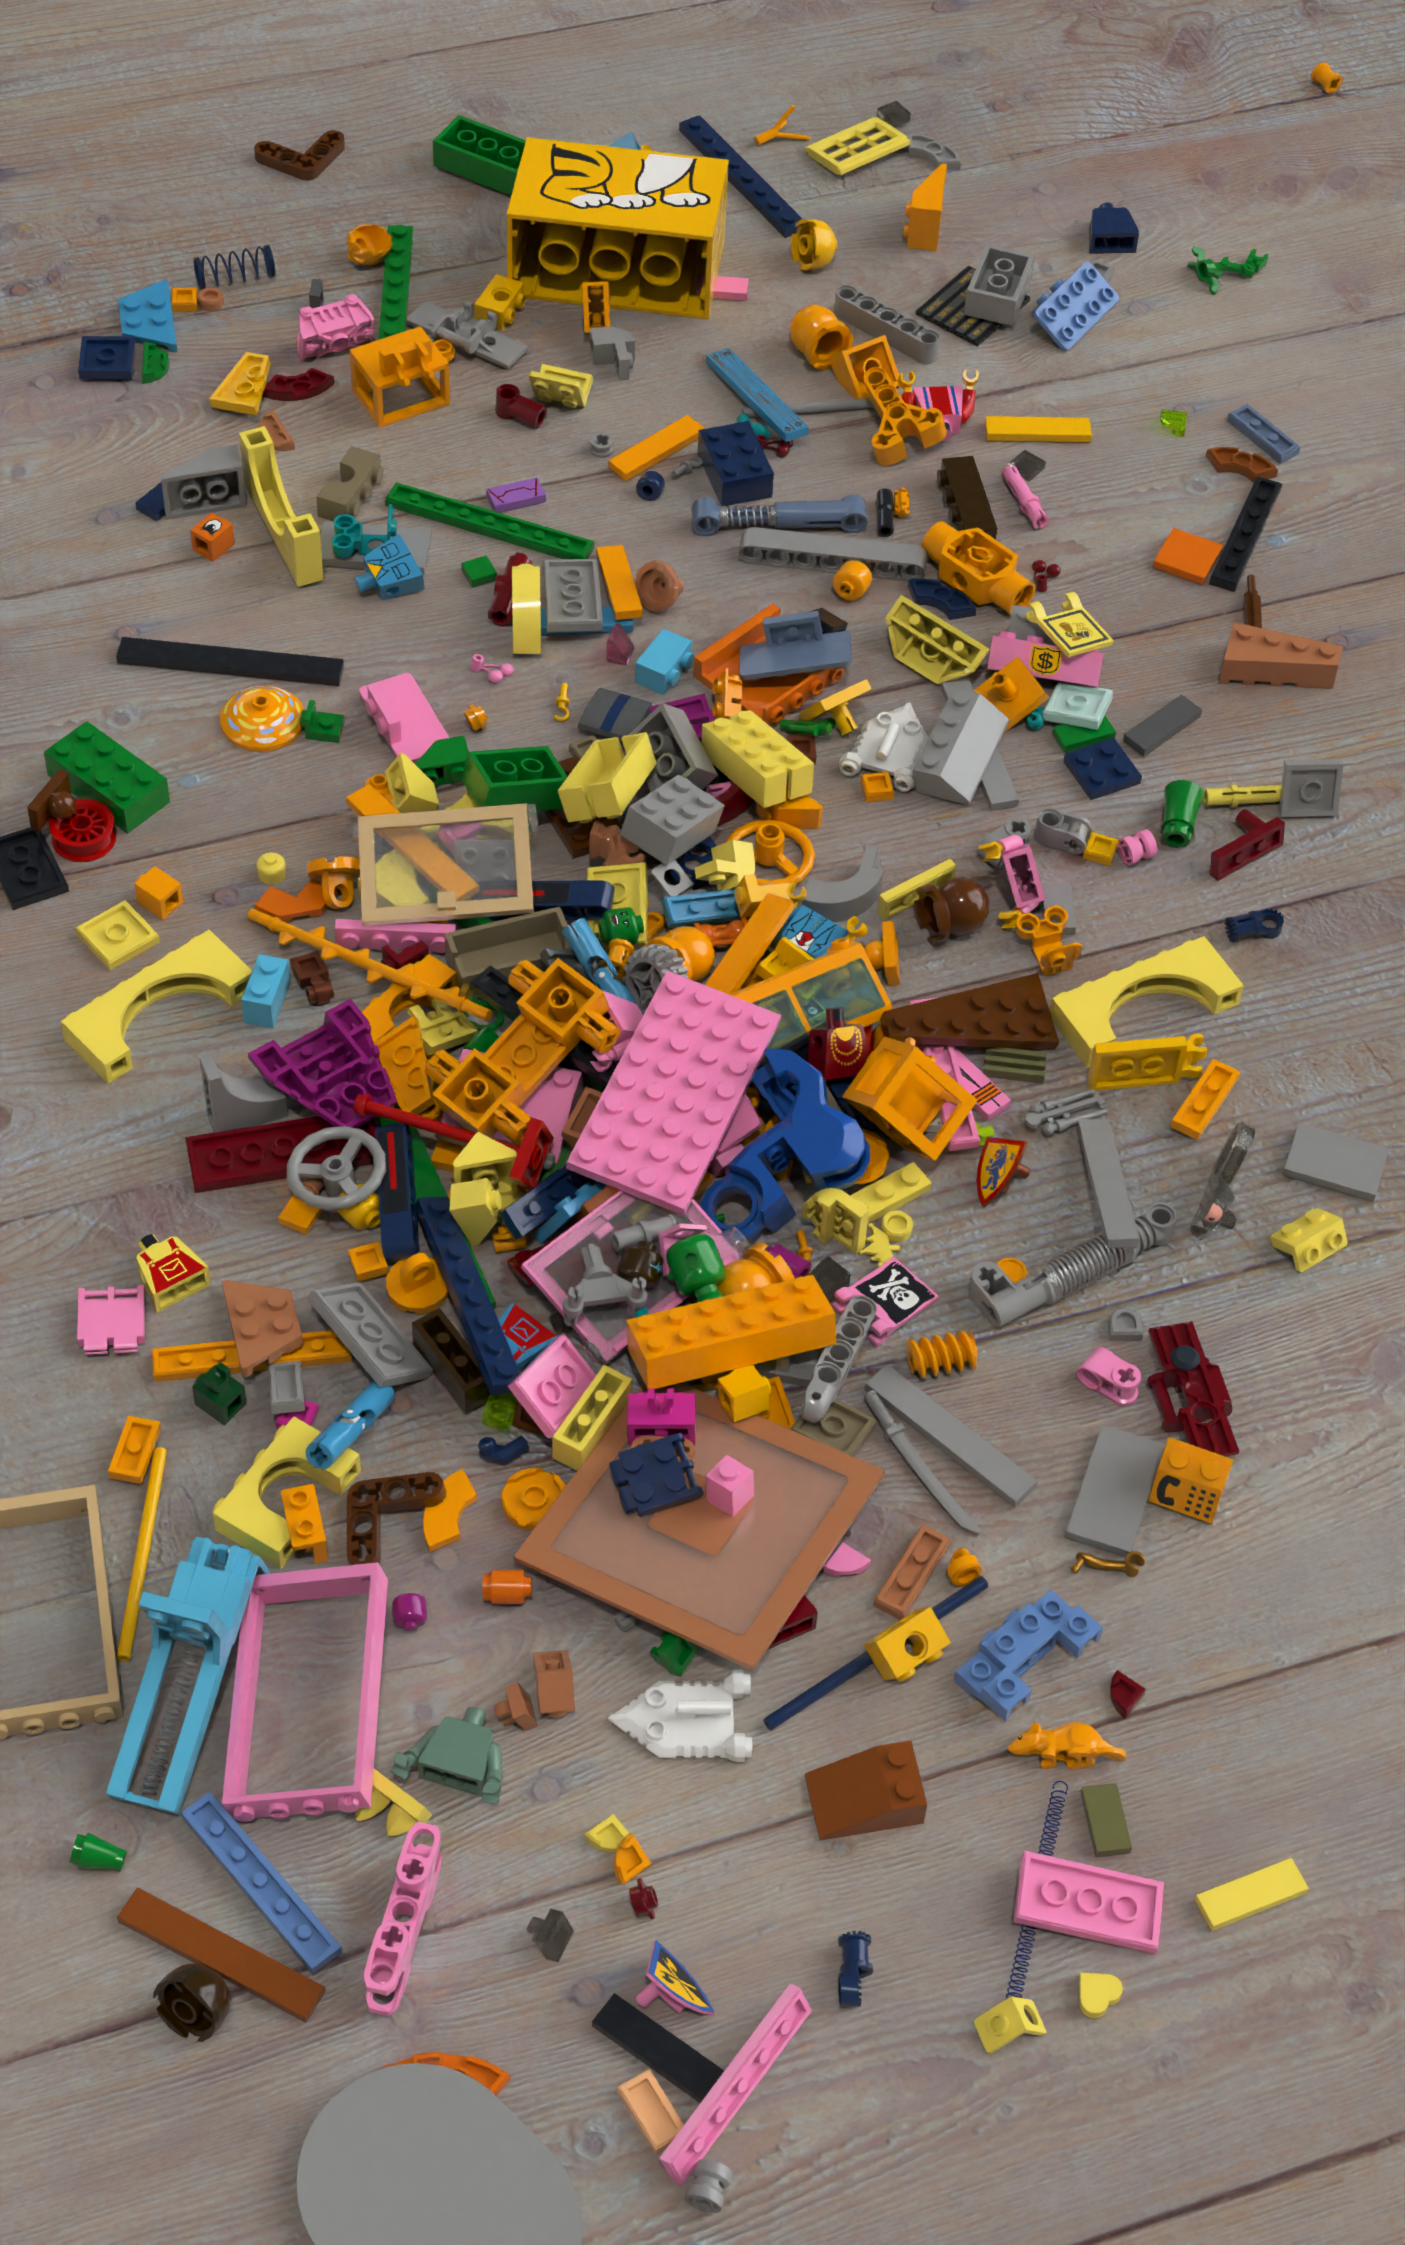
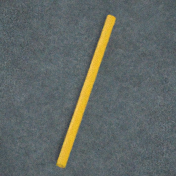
M162 1447L155 1448L153 1452L116 1657L121 1662L130 1661L140 1608L138 1605L144 1586L167 1450Z

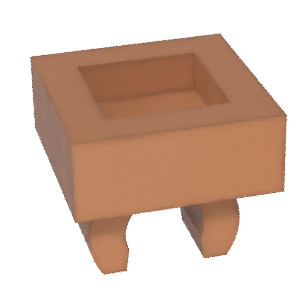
M519 1683L506 1687L508 1700L494 1705L497 1719H502L504 1726L517 1722L524 1731L537 1727L538 1724L530 1695Z

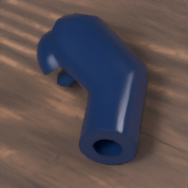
M519 1436L506 1445L496 1444L495 1439L484 1437L479 1441L478 1448L480 1449V1456L485 1461L506 1464L528 1451L529 1445L523 1436Z

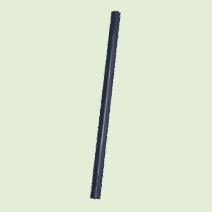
M983 1576L978 1577L934 1606L932 1610L937 1619L940 1620L987 1589L988 1583ZM864 1652L765 1717L763 1721L770 1731L873 1664L874 1662L868 1652Z

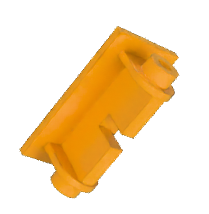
M725 668L720 677H716L713 682L712 693L715 694V703L712 713L714 719H729V716L741 712L742 704L732 703V701L740 702L742 700V681L737 675H730L728 677V668Z

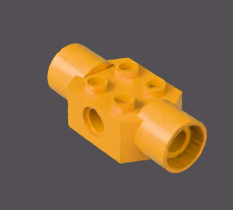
M939 521L924 536L921 547L926 550L927 557L940 565L938 577L954 589L957 588L977 605L994 603L1011 615L1013 605L1027 607L1035 593V584L1016 571L1018 555L980 528L957 531L946 522Z

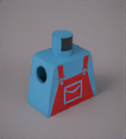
M511 1303L498 1319L520 1373L558 1337L514 1303Z

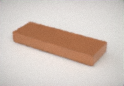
M922 1524L875 1597L873 1606L899 1620L907 1616L949 1549L952 1539Z

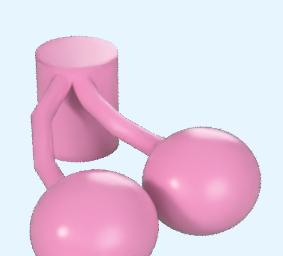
M480 654L473 655L470 665L472 671L479 672L481 669L489 673L488 679L492 683H498L502 680L503 676H510L514 672V667L509 663L501 666L483 664L484 657ZM485 667H497L500 669L490 671Z

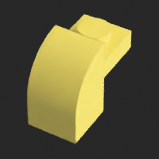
M731 840L711 848L713 860L694 868L696 879L709 881V884L717 885V891L735 889L744 875L755 873L753 844Z

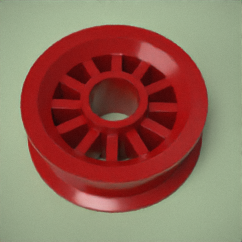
M75 799L76 809L72 816L67 819H56L52 816L49 819L52 846L58 855L69 861H94L109 853L115 845L116 830L114 828V816L105 804L97 800Z

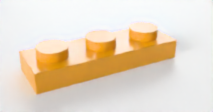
M1213 1059L1172 1119L1171 1128L1199 1140L1239 1080L1241 1072Z

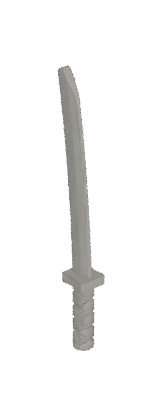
M872 1390L865 1394L864 1399L869 1403L868 1405L874 1411L880 1424L883 1425L886 1443L891 1441L894 1443L916 1475L960 1528L979 1535L980 1528L943 1487L903 1434L905 1427L902 1422L899 1424L894 1422L876 1391Z

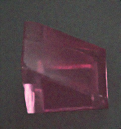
M616 623L607 640V662L626 666L634 652V645L621 624Z

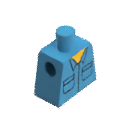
M400 534L365 555L363 559L366 573L354 578L360 593L375 587L382 600L425 589L423 574Z

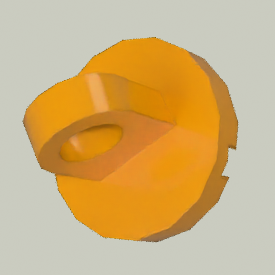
M338 856L333 862H327V858H319L307 863L308 876L322 879L323 899L331 909L345 908L353 901V878L360 876V859L358 857ZM335 887L339 888L342 893L341 901L337 900L334 895Z
M417 1253L408 1259L398 1261L391 1267L386 1276V1294L390 1303L400 1311L406 1312L407 1310L415 1314H426L438 1309L448 1298L449 1291L437 1261L428 1257L425 1253Z

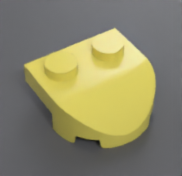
M837 1188L822 1189L804 1202L802 1206L803 1218L805 1220L811 1219L816 1227L813 1234L820 1242L825 1244L833 1237L856 1255L865 1247L869 1209L866 1208L863 1202L852 1198Z

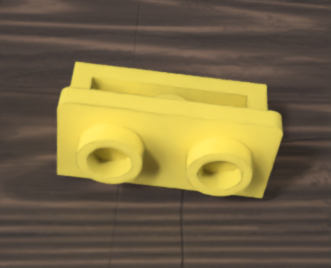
M1320 1208L1307 1211L1304 1216L1284 1225L1279 1231L1270 1235L1272 1247L1292 1255L1295 1268L1301 1273L1344 1248L1348 1243L1343 1219Z

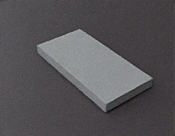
M323 521L320 535L322 565L365 570L363 559L365 555H359V549H354L351 556L345 559L336 556L332 550V538L336 535L334 532V521ZM362 524L363 534L387 535V526ZM397 527V535H401L424 575L432 531ZM377 540L371 541L368 547L374 550L383 543Z
M598 559L543 560L547 632L603 631Z
M360 1282L317 1289L310 1292L307 1300L380 1388L430 1377L433 1371L432 1367Z
M1102 1424L1065 1532V1538L1126 1557L1132 1551L1166 1444Z

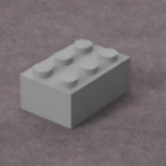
M986 244L967 289L964 315L1013 326L1032 280L1035 255Z
M677 775L629 806L620 835L665 865H668L715 833L725 805L716 800L711 794L692 784L690 780Z

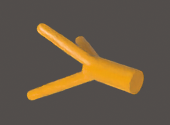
M794 105L788 108L773 128L754 137L757 146L775 137L810 140V136L778 132L787 124L786 119L795 109Z

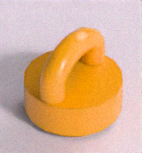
M959 1548L953 1553L950 1565L947 1568V1574L952 1584L965 1586L981 1575L982 1566L978 1558L970 1555L966 1548Z

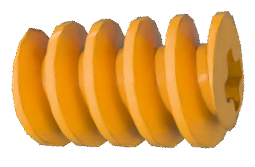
M959 1330L955 1336L947 1332L944 1334L943 1339L936 1334L931 1337L930 1341L926 1337H921L918 1343L913 1339H908L906 1341L908 1367L912 1375L914 1371H918L922 1379L926 1378V1371L929 1368L934 1377H937L940 1366H943L947 1375L951 1374L952 1364L956 1365L959 1372L964 1371V1362H968L970 1368L976 1370L977 1347L972 1331L969 1330L967 1334L965 1331Z

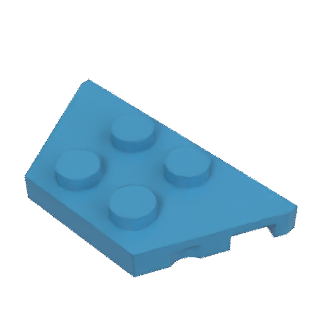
M168 280L160 281L118 299L122 336H135V343L143 345L144 342L168 346L169 352H177Z

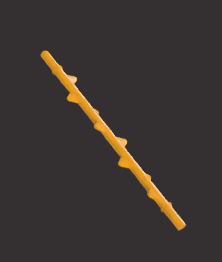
M253 908L248 912L247 918L269 928L272 932L277 931L280 933L278 943L281 946L298 940L321 950L322 960L337 957L368 970L366 981L369 984L386 978L410 988V997L412 999L426 995L457 1008L461 1013L466 1012L485 1021H489L492 1018V1010L469 1001L467 997H460L459 987L455 986L443 990L413 977L414 965L411 963L396 970L369 958L370 950L368 948L354 952L324 939L326 931L324 926H319L307 932L281 921V918L277 916L272 917Z

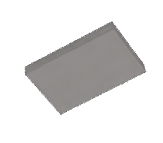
M1299 1122L1283 1175L1374 1202L1389 1148Z

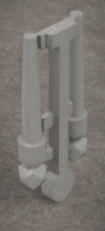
M1094 1089L1054 1100L1047 1099L1041 1101L1040 1104H1031L1029 1108L1030 1113L1025 1116L1024 1123L1027 1127L1034 1129L1039 1127L1041 1122L1048 1121L1049 1123L1043 1125L1042 1131L1046 1136L1054 1134V1131L1061 1132L1067 1130L1068 1127L1077 1125L1078 1120L1094 1119L1108 1113V1110L1099 1093L1095 1092ZM1087 1096H1090V1097H1091V1098H1088V1099H1085V1100H1082V1101H1079V1102L1072 1103V1104H1069V1105L1064 1106L1065 1104H1068V1103L1077 1101V1100L1082 1099V1098H1085V1097H1087ZM1095 1105L1099 1108L1097 1111L1072 1118L1069 1114ZM1063 1116L1062 1119L1053 1121V1118Z

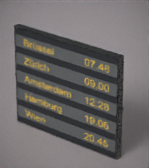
M968 265L919 307L915 315L978 347L1003 324L964 315L967 289L976 270ZM1025 295L1020 309L1030 301L1029 296Z

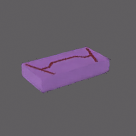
M537 477L486 489V496L493 510L498 513L546 502V494Z

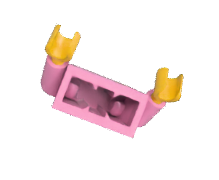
M1010 835L1001 840L982 844L978 847L979 850L984 849L986 854L982 862L999 859L1001 856L1016 904L1013 911H1001L999 913L998 919H1004V925L1001 929H1015L1017 918L1021 914L1030 913L1038 906L1039 902L1046 900L1030 845L1024 844L1020 836Z

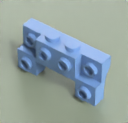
M1050 1590L1035 1604L1031 1605L1028 1603L1020 1611L1018 1609L1013 1610L1004 1620L1003 1626L997 1631L992 1629L987 1632L979 1643L981 1646L980 1651L956 1671L954 1682L966 1693L979 1698L1006 1721L1010 1718L1011 1711L1021 1701L1025 1704L1030 1700L1032 1690L1019 1678L1055 1647L1056 1641L1060 1642L1078 1658L1082 1654L1083 1647L1090 1640L1093 1639L1096 1642L1100 1639L1103 1627L1080 1606L1077 1605L1074 1609L1071 1608L1054 1591Z

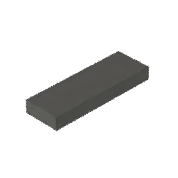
M1180 695L1125 733L1123 741L1144 757L1200 718L1202 709L1185 696Z

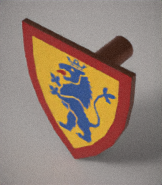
M992 1137L986 1138L978 1163L976 1179L977 1193L982 1207L985 1208L1000 1193L1007 1194L1014 1174L1022 1179H1026L1029 1176L1030 1168L1020 1163L1028 1142Z

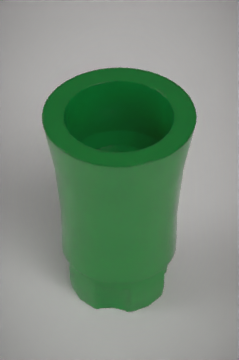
M1176 780L1168 783L1164 788L1165 806L1162 839L1170 847H1186L1194 832L1198 810L1204 798L1203 789L1194 782Z

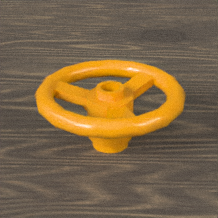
M768 819L750 821L736 828L725 840V843L731 840L740 841L749 834L756 832L755 848L753 849L755 862L764 866L776 865L787 875L785 878L775 880L756 878L758 886L790 884L792 882L797 885L813 869L815 852L811 840L799 828L784 821ZM785 835L793 838L801 846L804 856L802 865L799 868L783 855Z

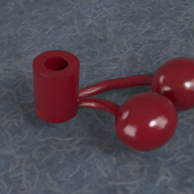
M757 436L763 451L764 449H773L782 457L788 455L789 448L793 446V440L785 442L781 439V441L766 443L767 438L765 436ZM780 443V445L777 448L767 446L770 444Z
M1036 560L1032 564V569L1035 571L1034 581L1036 582V590L1039 592L1047 591V578L1058 576L1061 573V568L1057 564H1050L1047 567L1046 563L1042 560ZM1045 570H1046V572H1047V574H1048V575H1043V574H1041V575H1038V576L1036 577V574H1037V573H1042V572H1044Z

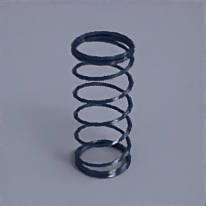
M268 244L267 246L264 245L263 248L258 246L255 253V261L250 251L245 248L242 253V265L234 251H231L229 254L228 266L224 257L218 253L215 258V270L206 255L203 256L202 263L199 257H195L193 263L199 289L206 288L204 276L205 258L210 264L216 285L219 287L218 256L221 257L225 265L230 284H233L231 274L232 253L238 261L243 281L246 282L245 251L248 252L252 260L257 280H259V248L264 254L268 275L270 278H274L276 270L271 247Z

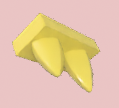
M374 1768L371 1807L358 1808L355 1811L356 1820L362 1821L375 1816L390 1802H393L386 1820L388 1836L403 1834L409 1831L417 1822L427 1823L432 1816L422 1804Z

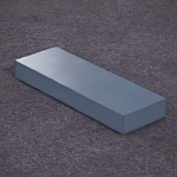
M1248 404L1228 414L1227 422L1279 464L1300 453L1301 447Z

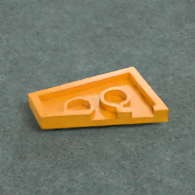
M413 1015L374 1042V1045L378 1046L382 1068L387 1071L398 1105L403 1111L418 1115L433 1105L435 1098L432 1094L431 1078L425 1074L427 1058L420 1023L417 1017Z

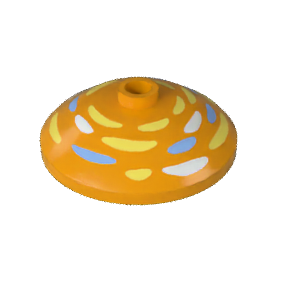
M274 686L249 687L237 692L225 702L220 712V727L224 736L231 743L242 749L257 752L273 751L289 745L302 733L304 727L300 726V718L304 707L295 695L284 689Z

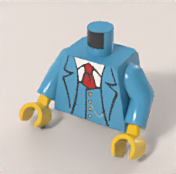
M792 882L787 887V894L790 900H793L795 908L777 933L778 942L783 937H786L816 959L827 954V949L831 947V942L836 939L848 937L849 940L854 941L856 938L864 937L867 934L868 928L864 922L857 930H854L859 922L856 916L848 919L846 925L848 930L803 904L798 908L797 904L804 901L807 897L806 889L803 886L801 893L798 896H793L796 884Z

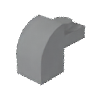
M617 327L590 328V352L593 364L614 363L618 379L628 380L629 369L633 368V361H635L634 337L626 330Z

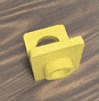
M1011 1996L974 2020V2025L987 2053L995 2052L1024 2033L1039 2036L1046 2034V2029L1036 2006L1030 1999ZM1024 2009L1030 2014L1034 2024L1028 2020Z

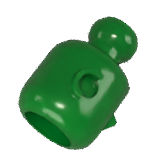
M695 1234L675 1242L668 1248L666 1253L667 1263L670 1268L668 1279L675 1281L681 1295H696L697 1303L725 1296L719 1291L717 1286L724 1281L726 1270L713 1238L706 1234Z

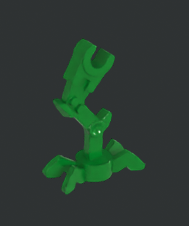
M1193 246L1192 253L1197 257V262H1189L1187 266L1197 270L1199 279L1206 281L1210 285L1211 294L1215 295L1220 284L1215 278H1221L1223 271L1239 273L1242 278H1252L1254 272L1258 273L1266 266L1268 254H1265L1263 257H1257L1255 255L1256 249H1252L1245 264L1241 265L1230 262L1228 257H1224L1221 262L1214 263L1211 259L1205 260V251L1203 249Z

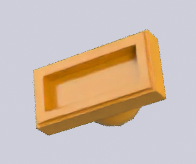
M884 921L882 922L883 942L876 940L869 942L864 946V950L875 970L885 969L888 986H896L900 983L898 937L894 922Z

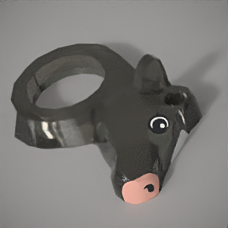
M1242 1121L1238 1122L1229 1135L1214 1164L1201 1203L1191 1223V1230L1206 1234L1208 1231H1214L1218 1225L1228 1229L1235 1227L1237 1219L1229 1210L1235 1196L1229 1186L1253 1142L1256 1131L1252 1126Z

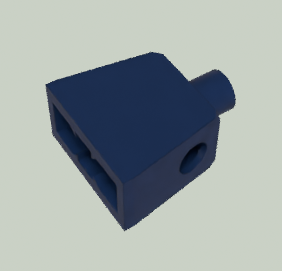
M1109 202L1101 204L1099 208H1094L1090 222L1089 254L1136 253L1139 230L1129 210L1125 207L1114 208Z

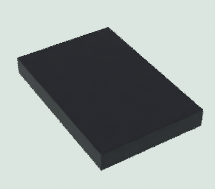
M29 827L0 837V885L12 910L69 892L68 884L41 830L38 831Z

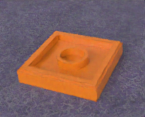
M1173 528L1154 559L1153 568L1203 585L1221 555L1223 545Z

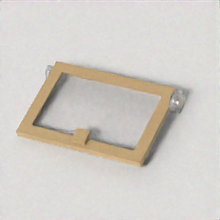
M525 803L358 816V824H352L353 841H359L363 926L534 913L529 834L538 833L536 804Z

